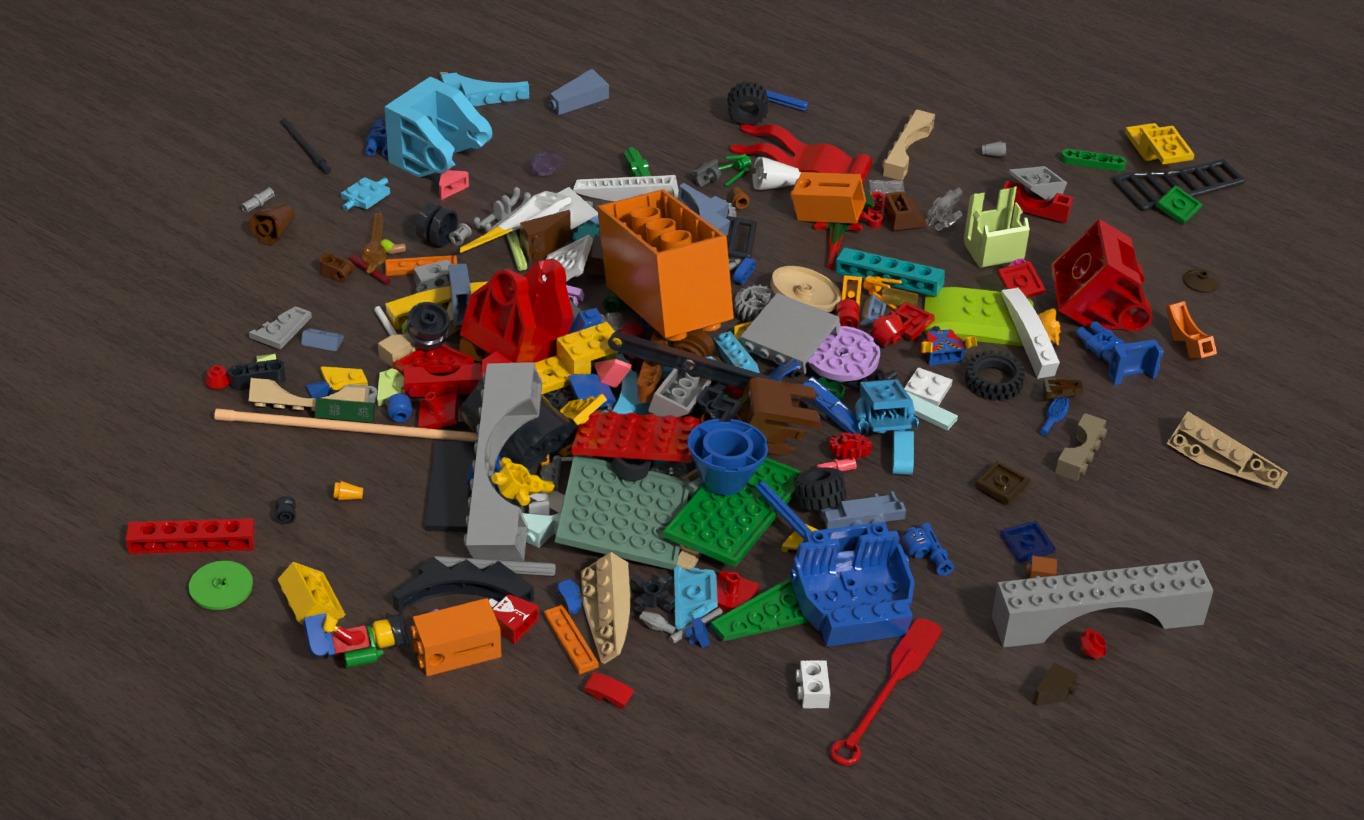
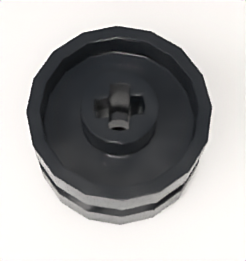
M433 202L428 203L422 209L417 220L416 234L418 238L428 242L431 241V243L441 247L446 246L451 241L449 234L457 229L458 215L456 211L446 207L443 208V206Z
M422 302L413 306L409 311L405 334L407 340L414 347L421 350H434L442 346L446 340L450 318L448 312L442 306L432 302Z

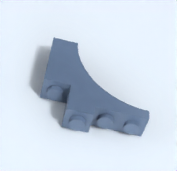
M681 184L679 186L678 200L727 236L730 220L726 219L729 203L717 196L709 198L687 184Z

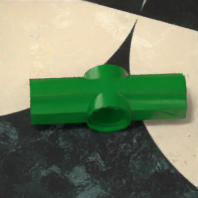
M634 147L628 148L624 152V158L628 164L630 176H651L647 160H643L638 150L634 149Z

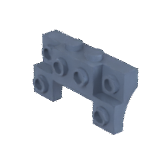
M892 491L890 495L886 496L874 494V497L841 501V508L839 505L828 509L818 510L821 521L825 522L826 528L832 529L905 519L906 509L903 502H900L896 498L894 491Z

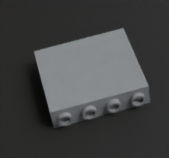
M776 293L740 337L742 346L747 352L757 354L779 365L782 363L786 365L795 358L802 367L794 371L805 374V364L829 334L831 332L838 334L841 327L838 316Z

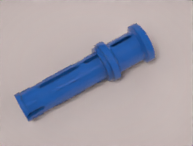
M929 523L921 524L920 528L926 532L931 541L929 548L931 552L930 559L935 563L937 573L941 576L950 574L954 570V564L952 561H949L947 551L941 547Z

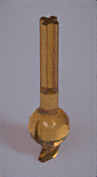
M380 212L379 214L375 213L373 216L370 243L366 244L362 250V259L368 264V273H371L377 266L381 265L387 256L384 246L381 245L384 217H382Z

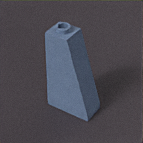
M590 69L550 93L549 105L552 110L561 115L608 99L609 84L593 69Z
M467 264L448 265L453 321L454 325H462L471 295Z

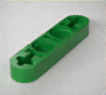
M1064 149L1061 154V161L1065 164L1111 171H1123L1127 160L1121 156L1075 149Z

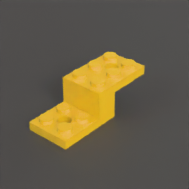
M1156 123L1126 127L1125 134L1145 161L1159 159L1162 164H1170L1194 159L1195 154L1174 126L1159 128Z
M608 322L557 338V356L534 363L542 380L541 394L570 385L568 382L569 375L591 374L592 360L617 352L608 345L611 334L615 332ZM613 338L615 344H622L620 339Z

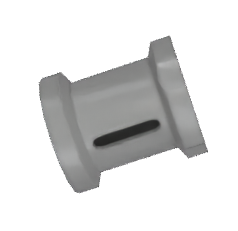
M461 223L456 231L449 234V239L454 245H462L464 239L471 236V228L467 224Z

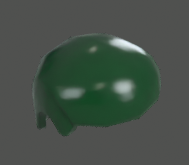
M825 377L817 380L839 400L844 397L845 387L843 384L837 383L836 380L827 382Z

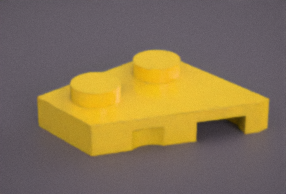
M320 367L323 379L334 390H341L342 387L348 384L368 386L362 369Z

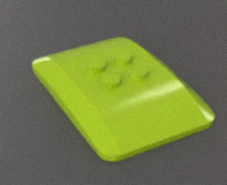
M942 287L938 296L925 295L924 310L935 317L934 322L923 331L926 335L932 327L938 326L941 330H953L956 336L963 340L969 336H976V340L979 342L1023 346L1001 292L961 287ZM1027 298L1028 301L1030 302V304H1031L1032 307H1033V301H1032L1031 299Z

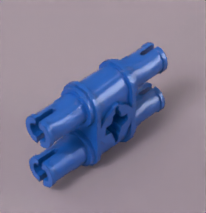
M377 118L374 126L369 130L370 134L366 139V154L373 156L377 148H383L382 154L388 158L386 127H384L385 121L382 118Z
M1094 321L1089 328V331L1095 335L1090 334L1084 327H1080L1076 331L1077 334L1075 336L1098 359H1103L1110 364L1113 346L1124 344V341L1116 337L1111 330L1102 327L1097 321Z

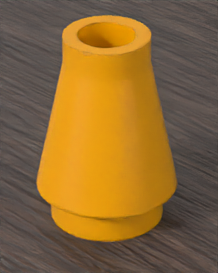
M343 481L341 483L335 482L333 498H337L338 501L362 500V487H357Z

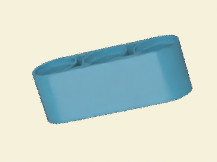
M894 430L892 474L912 476L914 466V431Z

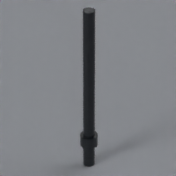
M283 118L281 123L315 160V164L322 168L325 173H330L331 168L327 165V161L322 156H319L287 118Z

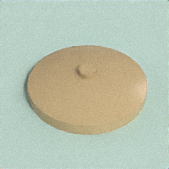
M799 266L780 267L774 271L770 281L771 289L775 294H782L825 312L835 310L836 305L841 300L840 290L835 283L826 276L808 268Z

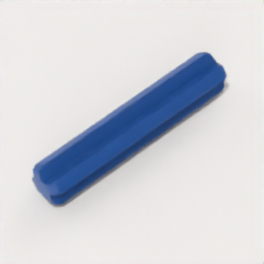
M766 90L768 101L806 111L808 107V102Z

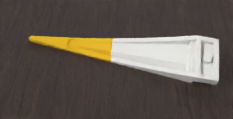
M549 191L534 195L500 225L476 240L460 247V253L519 229L520 222L559 212V209L571 203V197Z

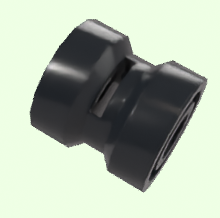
M290 496L279 497L275 502V518L280 524L293 523L296 519V501Z

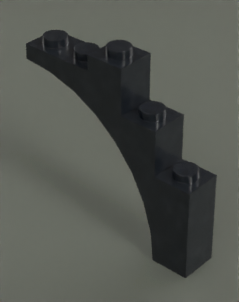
M433 557L418 568V577L413 578L408 584L392 594L394 609L400 612L426 599L454 594L478 595L500 602L507 595H513L528 602H533L534 586L500 561L482 571L467 559L449 569Z

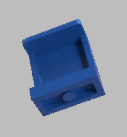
M1156 339L1114 345L1108 368V375L1113 384H1121L1123 376L1149 373L1152 379H1156L1157 373L1160 370L1163 349L1159 346Z

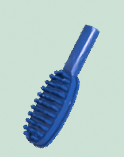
M1067 397L1056 398L1050 404L1046 413L1047 421L1040 430L1041 435L1046 436L1054 422H1059L1065 417L1069 409Z

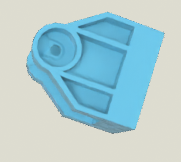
M431 76L385 106L388 161L417 177H423L435 172L445 173L456 165L452 161L453 153L469 148H481L492 139L493 133L490 124L477 112L460 90Z

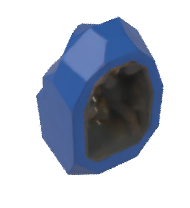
M571 579L558 583L556 597L559 604L565 607L568 614H578L583 600L580 588Z

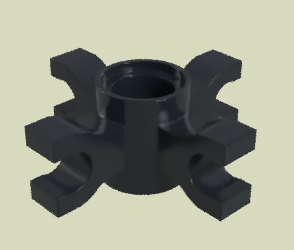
M665 572L658 581L648 580L645 582L637 574L631 578V582L634 583L631 586V590L642 594V596L634 600V604L637 606L633 611L641 615L647 607L655 608L660 605L666 612L671 613L675 609V606L672 605L675 598L663 592L671 588L669 581L672 579V576Z

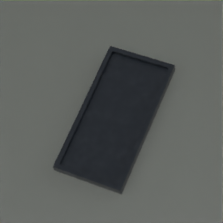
M436 441L425 524L426 531H468L466 517L470 514L468 499L472 497V490L466 484L470 466L476 460V442Z

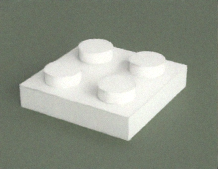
M917 368L904 389L906 392L939 406L952 386L953 380Z

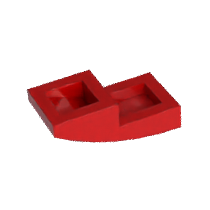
M595 672L583 688V690L599 701L605 698L620 709L624 708L635 691L611 677Z

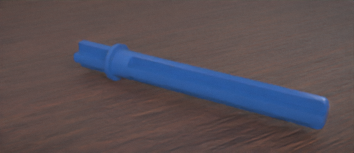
M760 481L756 485V490L804 539L805 533L811 530L765 482Z

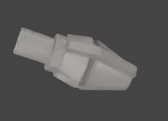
M643 611L640 615V620L652 630L665 631L671 635L676 630V627L668 624V621L657 613Z

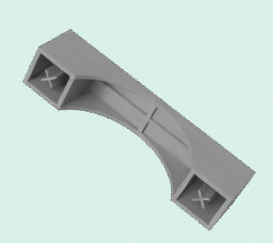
M534 362L487 364L486 371L483 373L485 385L484 389L481 390L483 403L482 407H479V417L481 420L480 424L477 425V435L479 437L478 442L475 443L474 479H471L470 482L472 497L468 499L470 514L466 517L468 531L464 535V545L468 548L469 554L476 559L524 562L528 524L519 507L509 503L496 492L491 476L494 474L497 457L508 438L523 424L539 417L542 380Z
M1199 560L1004 581L997 584L991 617L1003 647L1044 643L1054 631L1067 622L1093 611L1116 607H1128L1146 611L1155 616L1161 622L1164 629L1204 625L1213 595V588Z

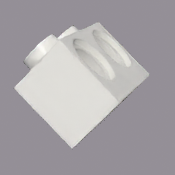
M801 661L800 670H796V683H800L797 693L798 700H802V707L829 708L830 686L827 661Z

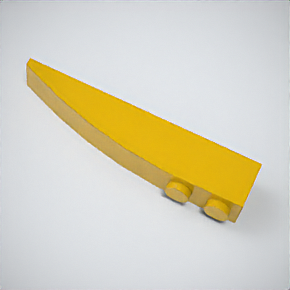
M487 282L470 283L471 294ZM450 286L416 293L386 303V317L394 329L398 330L402 328L403 323L408 319L409 311L418 303L432 302L447 310L451 302Z

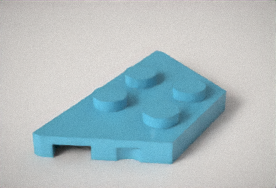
M681 566L674 568L675 626L679 631L693 623V619L704 616L718 606L717 577L714 570H700L693 567L690 570H684Z

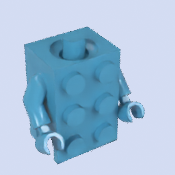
M898 379L860 382V398L855 405L857 421H859L857 427L858 434L861 433V429H865L866 434H868L869 425L873 432L885 433L887 430L904 431L907 429L910 431L911 425H914L915 430H917L919 420L914 417L913 400Z

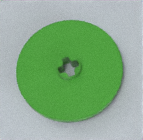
M233 561L209 563L198 569L189 582V592L193 601L199 606L210 610H224L239 605L250 595L253 588V579L250 571L245 566Z

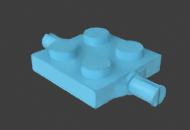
M365 177L360 179V181L341 193V198L348 201L342 205L343 209L348 211L350 208L357 206L367 210L390 194V188L385 186L389 183L388 179L384 177L378 182Z

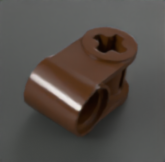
M330 253L322 254L319 257L320 274L323 277H328L342 283L347 279V275L355 270L353 263L347 259H342Z

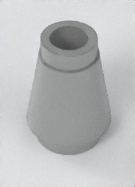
M1002 141L982 145V154L1002 158V156H1006V142L1002 143Z

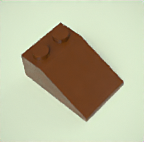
M570 210L520 222L521 248L529 263L546 258L548 254L556 251L571 240Z

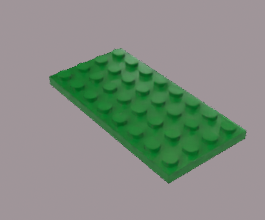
M766 457L745 487L738 493L732 495L716 494L709 491L703 485L664 529L663 537L736 568L779 515L756 490V485L760 481L765 482L787 505L796 494L794 479L802 471Z

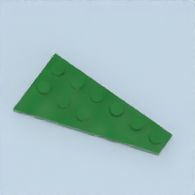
M788 578L711 622L710 627L722 641L805 624L809 623V621L801 612L791 579Z

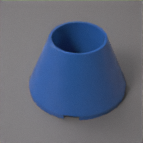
M719 419L705 421L697 425L688 437V449L701 481L709 491L716 494L732 495L740 492L768 454L767 439L763 433L754 426L739 420L731 419V422H719Z

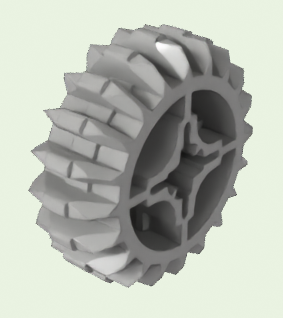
M753 284L752 287L746 286L745 289L741 288L734 299L735 313L743 321H754L776 294L771 288H768V285L763 287L761 284L759 286Z

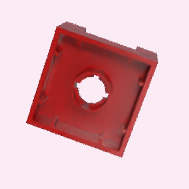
M1098 219L1051 264L1058 310L1087 328H1090V325L1097 321L1108 330L1140 331L1148 327L1152 322L1151 306L1145 298L1141 283L1145 282L1142 266L1137 262L1132 239L1101 219ZM1131 309H1137L1135 312H1130Z
M555 259L538 261L523 276L515 273L511 268L497 271L489 282L470 295L460 335L490 354L498 351L512 361V363H536L557 356V338L569 334L574 317L566 287V272L562 264ZM543 275L546 276V282L543 281Z

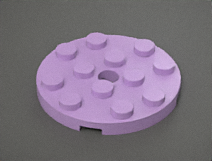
M840 326L841 330L839 333L831 332L807 362L821 377L837 380L838 382L854 381L869 376L875 371L880 360L879 345L877 346L873 342L874 338L864 331Z

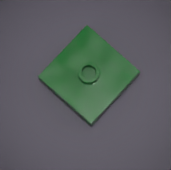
M1175 185L1157 202L1156 207L1181 225H1184L1201 209L1203 204Z

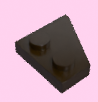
M1043 378L1046 399L1076 396L1083 393L1081 380Z

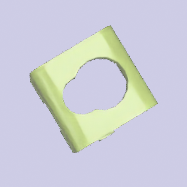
M1017 186L999 191L997 209L982 212L985 193L970 195L964 243L979 268L1011 263L1014 260L1025 258L1029 224L1027 218H1024L1023 226L1020 223L1022 210L1017 203H1015L1010 229Z

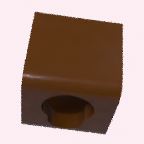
M760 377L749 380L740 400L742 407L738 411V415L742 422L754 426L763 433L767 439L768 453L788 455L795 452L796 448L788 446L786 437L795 438V440L803 439L806 430L785 427L784 422L824 429L820 422L818 411L798 408L801 401L799 397L817 400L816 396L819 397L814 387Z

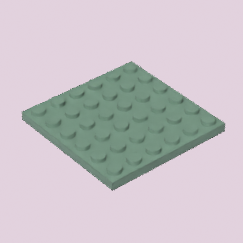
M574 455L555 542L603 554L612 552L620 558L674 570L677 566L680 544L664 538L663 531L686 506L689 493L688 484H690L691 480L649 471L647 477L642 480H627L615 474L612 470V462L585 455Z

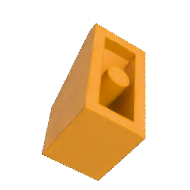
M844 275L842 300L852 299L859 305L862 277Z

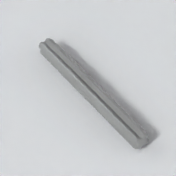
M434 556L449 569L467 559L482 571L500 561L518 574L554 576L556 572V565L554 563Z

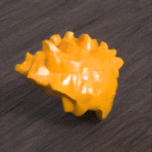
M1052 308L1040 313L1038 317L1052 344L1056 343L1058 346L1059 333L1061 332L1059 321H1056V310Z

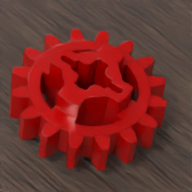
M848 432V434L840 433V436L835 434L834 437L830 438L829 450H831L832 454H836V457L840 456L843 459L850 458L853 460V458L861 459V456L866 458L867 454H871L872 442H870L869 438H865L864 435L861 436L858 433L851 434Z

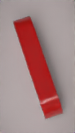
M881 192L870 194L874 199L875 208H868L867 226L874 229L880 228L883 221L885 195Z

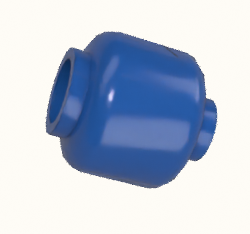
M397 393L387 399V414L391 420L404 422L412 415V404L407 395Z

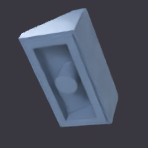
M871 295L864 302L859 324L873 327L872 324L884 315L886 303Z
M309 328L303 331L301 344L337 351L344 339V335Z

